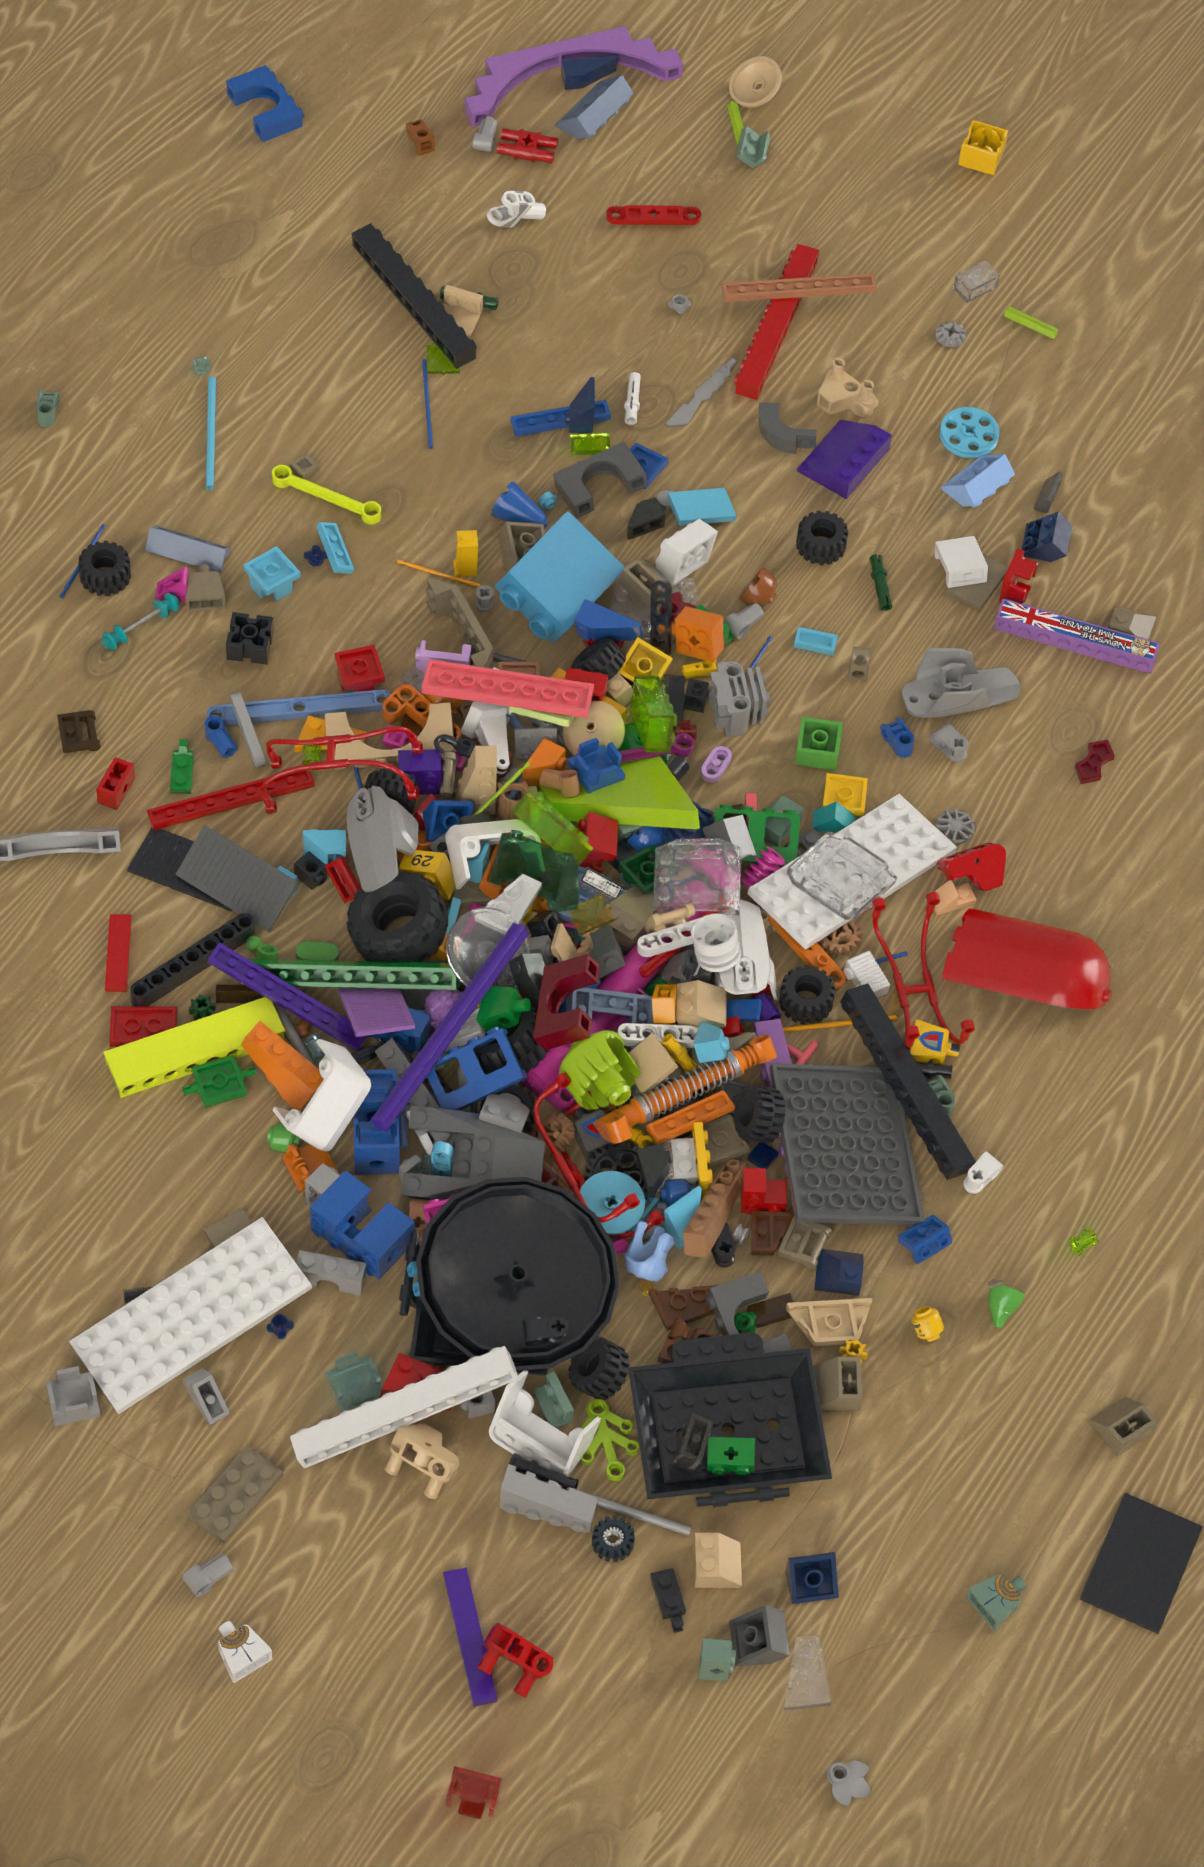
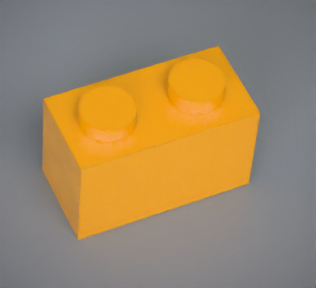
M656 984L652 996L653 1023L671 1025L676 1022L677 984Z

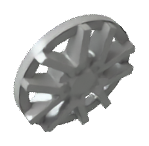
M954 808V810H945L937 818L936 828L940 832L941 830L946 831L945 836L947 838L949 834L954 835L953 839L948 838L953 844H962L969 841L974 835L975 823L969 813ZM957 835L962 838V839L955 840Z

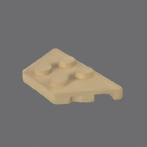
M872 1298L787 1303L786 1311L813 1346L844 1345L846 1339L849 1342L856 1338L858 1341L860 1340L872 1304Z

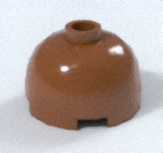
M762 567L751 580L746 590L742 592L739 599L747 605L755 603L761 607L766 603L770 605L777 596L774 593L777 588L775 577Z

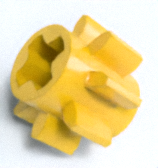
M857 1338L850 1342L846 1339L845 1347L841 1346L839 1353L842 1354L841 1357H861V1365L862 1360H866L868 1353L864 1352L866 1344H861Z

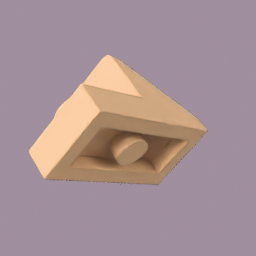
M949 880L935 891L939 894L940 903L935 905L934 911L936 915L975 905L977 899L969 883L954 886L952 880Z

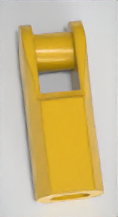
M705 660L682 665V676H685V680L710 676V672L718 671L716 666L717 660L714 662Z

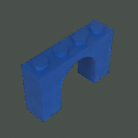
M266 65L226 80L227 95L235 106L255 98H267L277 103V106L272 110L253 117L254 131L262 142L302 127V118H304L302 109L296 106L293 97L287 94L284 85L278 82L275 73L270 71Z

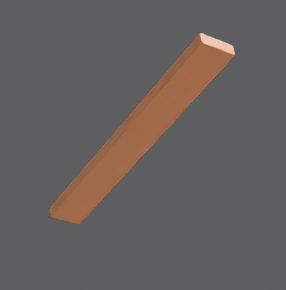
M874 273L729 282L722 283L721 290L724 302L876 293L877 285Z

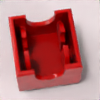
M591 812L584 819H580L577 828L571 830L568 836L571 847L568 850L567 859L570 860V863L602 874L605 870L602 868V862L604 860L613 861L617 856L618 821Z

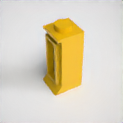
M477 530L456 531V559L453 561L454 576H477Z

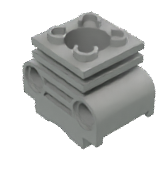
M738 662L717 663L718 671L710 672V682L712 685L708 690L709 705L714 711L713 722L715 730L724 729L725 737L743 735L748 730L749 717L751 724L756 725L757 714L760 724H764L765 716L768 715L767 703H770V695L768 691H765L764 684H766L764 674L761 675L760 667H755L754 677L751 667L747 668L745 679L743 667Z

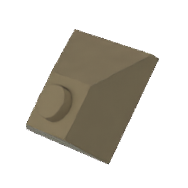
M1117 605L1113 612L1109 629L1149 640L1156 616Z

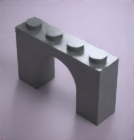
M625 442L614 445L553 474L556 489L576 518L594 511L593 498L584 485L595 475L605 473L618 477L630 494L648 486L646 472Z
M610 924L590 933L593 948L589 955L600 965L598 979L626 965L619 940ZM553 959L551 964L557 963L556 960Z
M761 1271L710 1288L706 1301L709 1309H713L715 1313L714 1321L717 1329L721 1330L723 1335L739 1334L734 1324V1313L743 1306L766 1299L769 1290ZM786 1334L763 1341L765 1353L792 1350Z

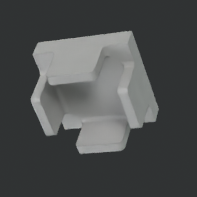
M78 1366L57 1370L56 1379L45 1382L55 1426L101 1417L93 1375L90 1372L80 1374Z

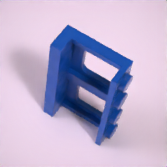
M495 1027L486 1032L487 1036L481 1039L479 1036L467 1041L468 1045L462 1048L459 1046L453 1047L447 1051L448 1055L440 1057L427 1077L442 1109L460 1111L487 1098L490 1094H495L528 1078L525 1069L521 1068L506 1035L508 1034L507 1029ZM497 1039L507 1064L486 1075L474 1050ZM457 1058L466 1076L467 1084L447 1094L441 1085L435 1069Z

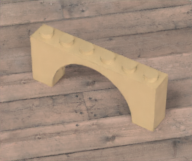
M450 702L429 704L427 723L417 737L423 744V750L435 749L434 739L441 734L454 737ZM346 712L325 714L326 736L355 735L349 726ZM353 740L349 743L336 744L335 760H374L387 764L389 762H396L398 764V751L412 750V745L409 743L401 748L382 750L370 747L361 740ZM446 742L439 743L444 752L455 753V748ZM440 753V754H441V760H444V759H443L444 753ZM349 765L356 768L367 767V765ZM346 767L334 768V769H336V770H342V769H345Z

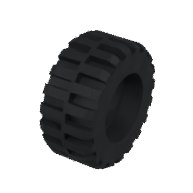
M531 1006L530 1011L521 1012L519 1023L516 1026L506 1028L508 1040L521 1068L525 1069L526 1073H529L530 1069L537 1067L550 1050H544L533 1039L537 1009ZM497 1039L474 1050L486 1075L507 1064Z

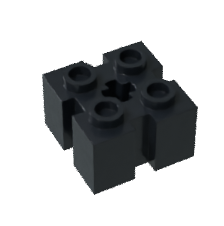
M232 612L230 632H228L226 641V660L243 662V658H251V663L267 665L274 634L273 617L257 615L256 619L249 618V614Z

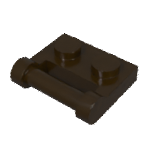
M87 710L57 715L63 753L83 750L98 751L101 748L96 734L94 722L96 716L94 711ZM80 721L86 722L89 740H83Z

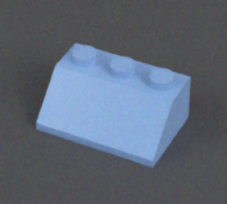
M1005 454L982 455L942 485L941 488L963 507L972 506L974 508L981 505L984 498L995 494L997 488L1010 482L1009 479L1015 473Z

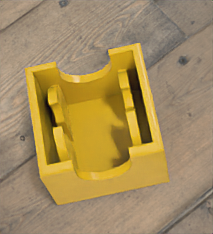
M972 120L968 136L964 139L961 146L958 165L994 175L1005 150L1008 130Z

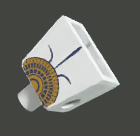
M227 1621L219 1627L223 1638L218 1641V1650L233 1683L273 1660L271 1648L247 1624L236 1629L231 1621Z

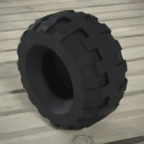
M398 871V875L392 881L379 889L365 892L360 888L355 893L354 901L350 902L348 908V922L346 924L356 950L366 961L422 963L423 959L426 957L430 958L435 953L437 946H441L445 939L449 918L443 899L433 883L430 884L425 877L416 873L411 875L407 871ZM402 916H414L405 926L392 931H384L386 926L393 920Z

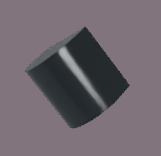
M678 755L668 765V768L679 782L690 769V766L683 757Z

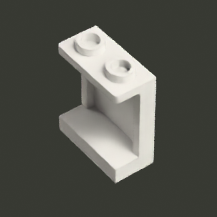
M974 536L935 542L934 556L936 559L941 560L945 569L946 585L948 588L987 582L988 565Z

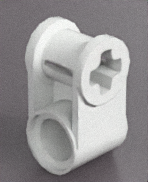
M986 1151L969 1169L963 1183L965 1190L972 1194L981 1192L990 1181L997 1177L1004 1165Z

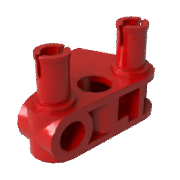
M988 842L943 857L936 865L940 866L937 869L946 875L947 880H956L967 876L978 890L988 891L1003 886L1006 850L1002 845Z
M500 1623L493 1624L482 1646L487 1648V1651L479 1665H477V1668L490 1675L499 1657L516 1664L523 1669L524 1673L513 1691L527 1698L536 1679H542L543 1676L548 1675L552 1671L554 1658Z

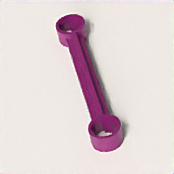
M681 733L676 735L672 742L619 751L622 755L621 763L673 753L676 756L680 755L685 758L692 754L694 739L688 734ZM686 743L689 745V748H681L678 745Z

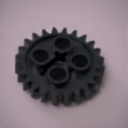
M621 1142L617 1144V1147L609 1143V1149L601 1147V1154L594 1151L595 1159L589 1158V1165L585 1166V1181L597 1173L604 1172L602 1169L608 1167L611 1168L609 1171L621 1172L639 1181L638 1184L643 1191L645 1200H647L646 1186L637 1161L638 1145H635L632 1149L630 1148V1142H627L625 1147H622ZM625 1162H632L631 1165H624ZM611 1199L610 1202L607 1201L611 1206L615 1205L614 1199Z

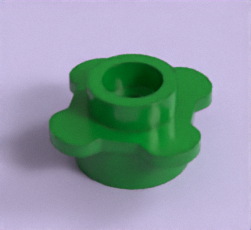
M737 1313L735 1315L734 1324L739 1334L756 1332L755 1313Z

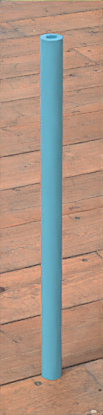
M215 377L208 378L207 490L214 489Z

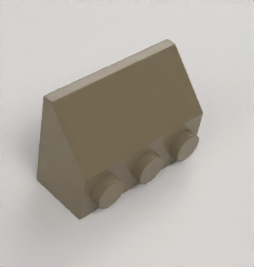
M505 521L498 539L506 574L545 534L543 524Z

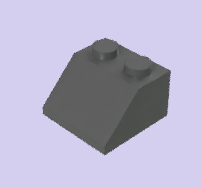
M764 1605L730 1620L733 1650H736L735 1666L772 1664L790 1656L784 1611Z

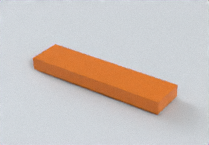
M722 1090L646 1125V1130L656 1144L664 1143L692 1130L694 1122H703L705 1124L734 1111L735 1105L726 1092Z

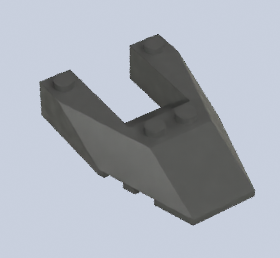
M411 1106L410 1129L423 1132L456 1134L451 1177L404 1173L401 1195L408 1198L430 1200L432 1198L449 1199L450 1196L486 1179L528 1177L541 1181L545 1142L526 1133H519L479 1120V1113Z

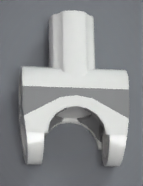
M506 191L501 197L504 205L491 208L487 212V218L493 225L512 228L521 219H544L546 207L543 203L535 202L533 195L529 192Z

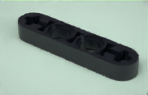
M661 579L654 582L651 586L650 645L655 648L661 646V649L665 651L664 653L669 656L671 654L672 587L667 580ZM658 587L665 588V591L661 593ZM658 604H662L665 607L664 615H660L657 612ZM658 624L665 627L664 635H660L657 632Z

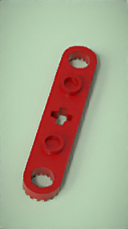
M613 205L606 211V220L614 225H696L701 221V210L697 209L696 206ZM617 213V214H619L620 216H619V217L617 216V218H616V216H615V218H614V216H612L611 214ZM688 214H694L696 216L690 218L688 217Z

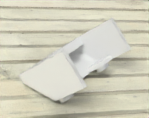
M513 819L454 825L446 832L445 839L456 889H461L471 878L467 858L477 856L480 852V844L485 842L490 843V845L519 842L520 847L526 852L531 878L538 880L547 870L540 837L522 820Z
M318 1039L316 1043L325 1053L324 1058L319 1064V1072L324 1080L303 1112L296 1109L289 1111L274 1107L273 1112L288 1131L315 1148L327 1152L334 1147L369 1093L371 1081L345 1047Z
M523 1370L518 1375L519 1379L510 1382L506 1386L490 1425L489 1436L496 1444L510 1453H517L521 1458L529 1461L536 1460L540 1466L569 1476L590 1446L601 1418L597 1416L584 1429L574 1428L569 1433V1436L532 1413L534 1400L528 1392L522 1389L528 1375V1371Z

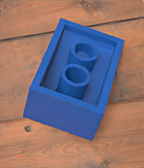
M584 599L574 619L578 636L586 641L591 639L596 642L606 637H610L613 641L636 640L637 637L643 638L641 623Z
M408 1008L415 1023V1029L368 1036L377 1040L382 1039L386 1042L393 1038L402 1045L405 1051L410 1053L417 1049L421 1051L426 1040L432 1035L431 1019L423 1010Z

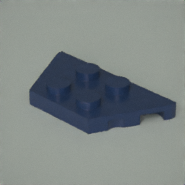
M693 802L698 809L700 829L662 827L674 863L706 842L702 828L714 823V812L702 808L699 804Z

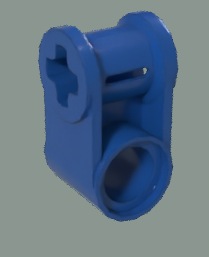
M898 717L890 724H882L880 726L881 734L895 754L901 758L911 756L915 737L906 726L904 720Z

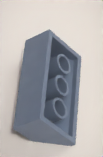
M623 75L599 81L555 125L577 139L585 137L589 139L596 134L598 128L603 127L607 123L609 117L618 113L619 107L626 105L630 101L629 98L634 93Z

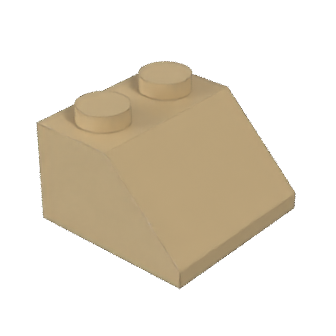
M699 980L677 984L676 1020L679 1025L695 1026L698 1028L700 1022H706L718 1028L726 1027L727 991L724 988Z
M695 1533L693 1542L695 1588H742L740 1542L720 1533Z

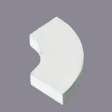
M410 1104L406 1105L403 1109L408 1120L410 1119ZM415 1131L423 1148L428 1155H431L433 1144L427 1132Z

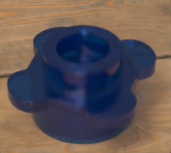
M318 545L312 546L310 551L304 553V558L308 559L309 564L312 566H320L323 564L324 559L328 558L326 552H323Z
M276 1314L272 1318L271 1323L267 1325V1331L276 1334L278 1339H285L287 1332L294 1328L293 1321H289L282 1314Z

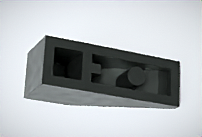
M541 953L521 954L509 961L512 977L523 996L530 1000L531 1006L538 1009L541 978L545 966Z

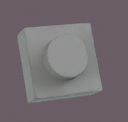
M416 1154L410 1159L406 1158L400 1164L399 1179L402 1182L404 1173L418 1174L421 1171L422 1160Z

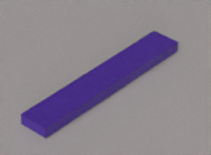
M467 1567L443 1572L473 1707L497 1702L492 1674H486L477 1668L486 1649L482 1646L484 1640Z

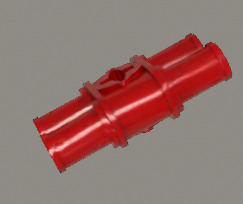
M502 128L501 140L517 143L514 145L498 142L497 154L513 156L515 160L518 158L529 160L532 163L542 161L552 164L555 152L538 148L546 147L556 150L558 137H549L542 135L540 132L524 131V129H519L518 131Z

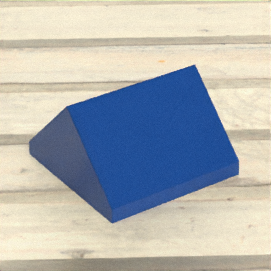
M433 800L422 812L427 841H435L445 834L450 827L461 825V817L472 815L474 802Z

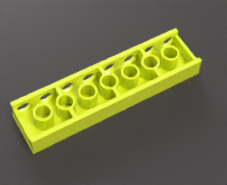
M263 997L104 1051L103 1054L106 1065L109 1067L119 1091V1096L123 1098L192 1074L191 1068L186 1067L191 1064L198 1066L211 1061L207 1060L215 1056L217 1058L212 1061L234 1055L235 1059L248 1055L241 1044L259 1021L263 1022L283 1040L285 1030L272 1001ZM238 1049L235 1053L228 1054L230 1051ZM175 1071L173 1074L166 1076L167 1073ZM150 1078H155L151 1082L144 1083L146 1080ZM134 1085L128 1090H123L127 1086Z

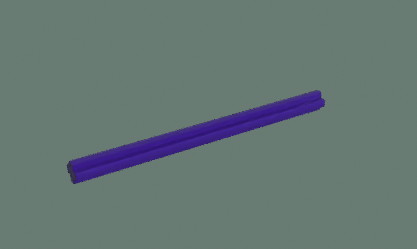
M513 922L371 1118L375 1128L380 1131L383 1129L386 1132L389 1130L529 935L523 924Z

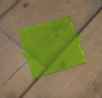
M426 345L427 374L445 375L460 373V367L456 369L437 345Z

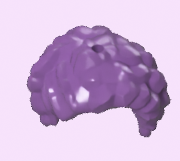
M435 989L430 992L425 999L424 1011L430 1016L431 1025L437 1029L463 992L457 989Z

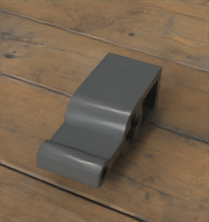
M694 944L684 946L679 953L669 959L661 976L667 984H679L692 980L698 967Z

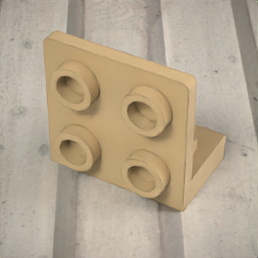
M446 285L443 303L445 311L454 317L456 324L462 327L467 337L470 338L483 311V295Z
M562 923L557 925L553 942L550 946L552 955L557 957L559 962L589 954L593 948L592 944L589 946L583 945L576 949Z

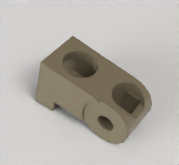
M853 646L849 662V680H867L870 648ZM854 671H862V672H864V674L857 675V674H854L853 672H854Z

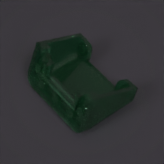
M518 830L502 833L490 882L496 885H501V882L511 884L524 874L542 883V888L537 896L547 900L546 904L549 905V909L555 912L577 909L580 895L578 861L574 858V855L567 852H559L523 836L524 833Z

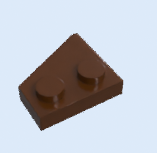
M751 1211V1255L773 1256L792 1222L794 1212Z

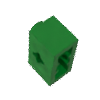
M708 1437V1471H712L714 1474H725L728 1471L735 1472L738 1475H747L749 1472H754L755 1438ZM729 1454H734L733 1460H729Z

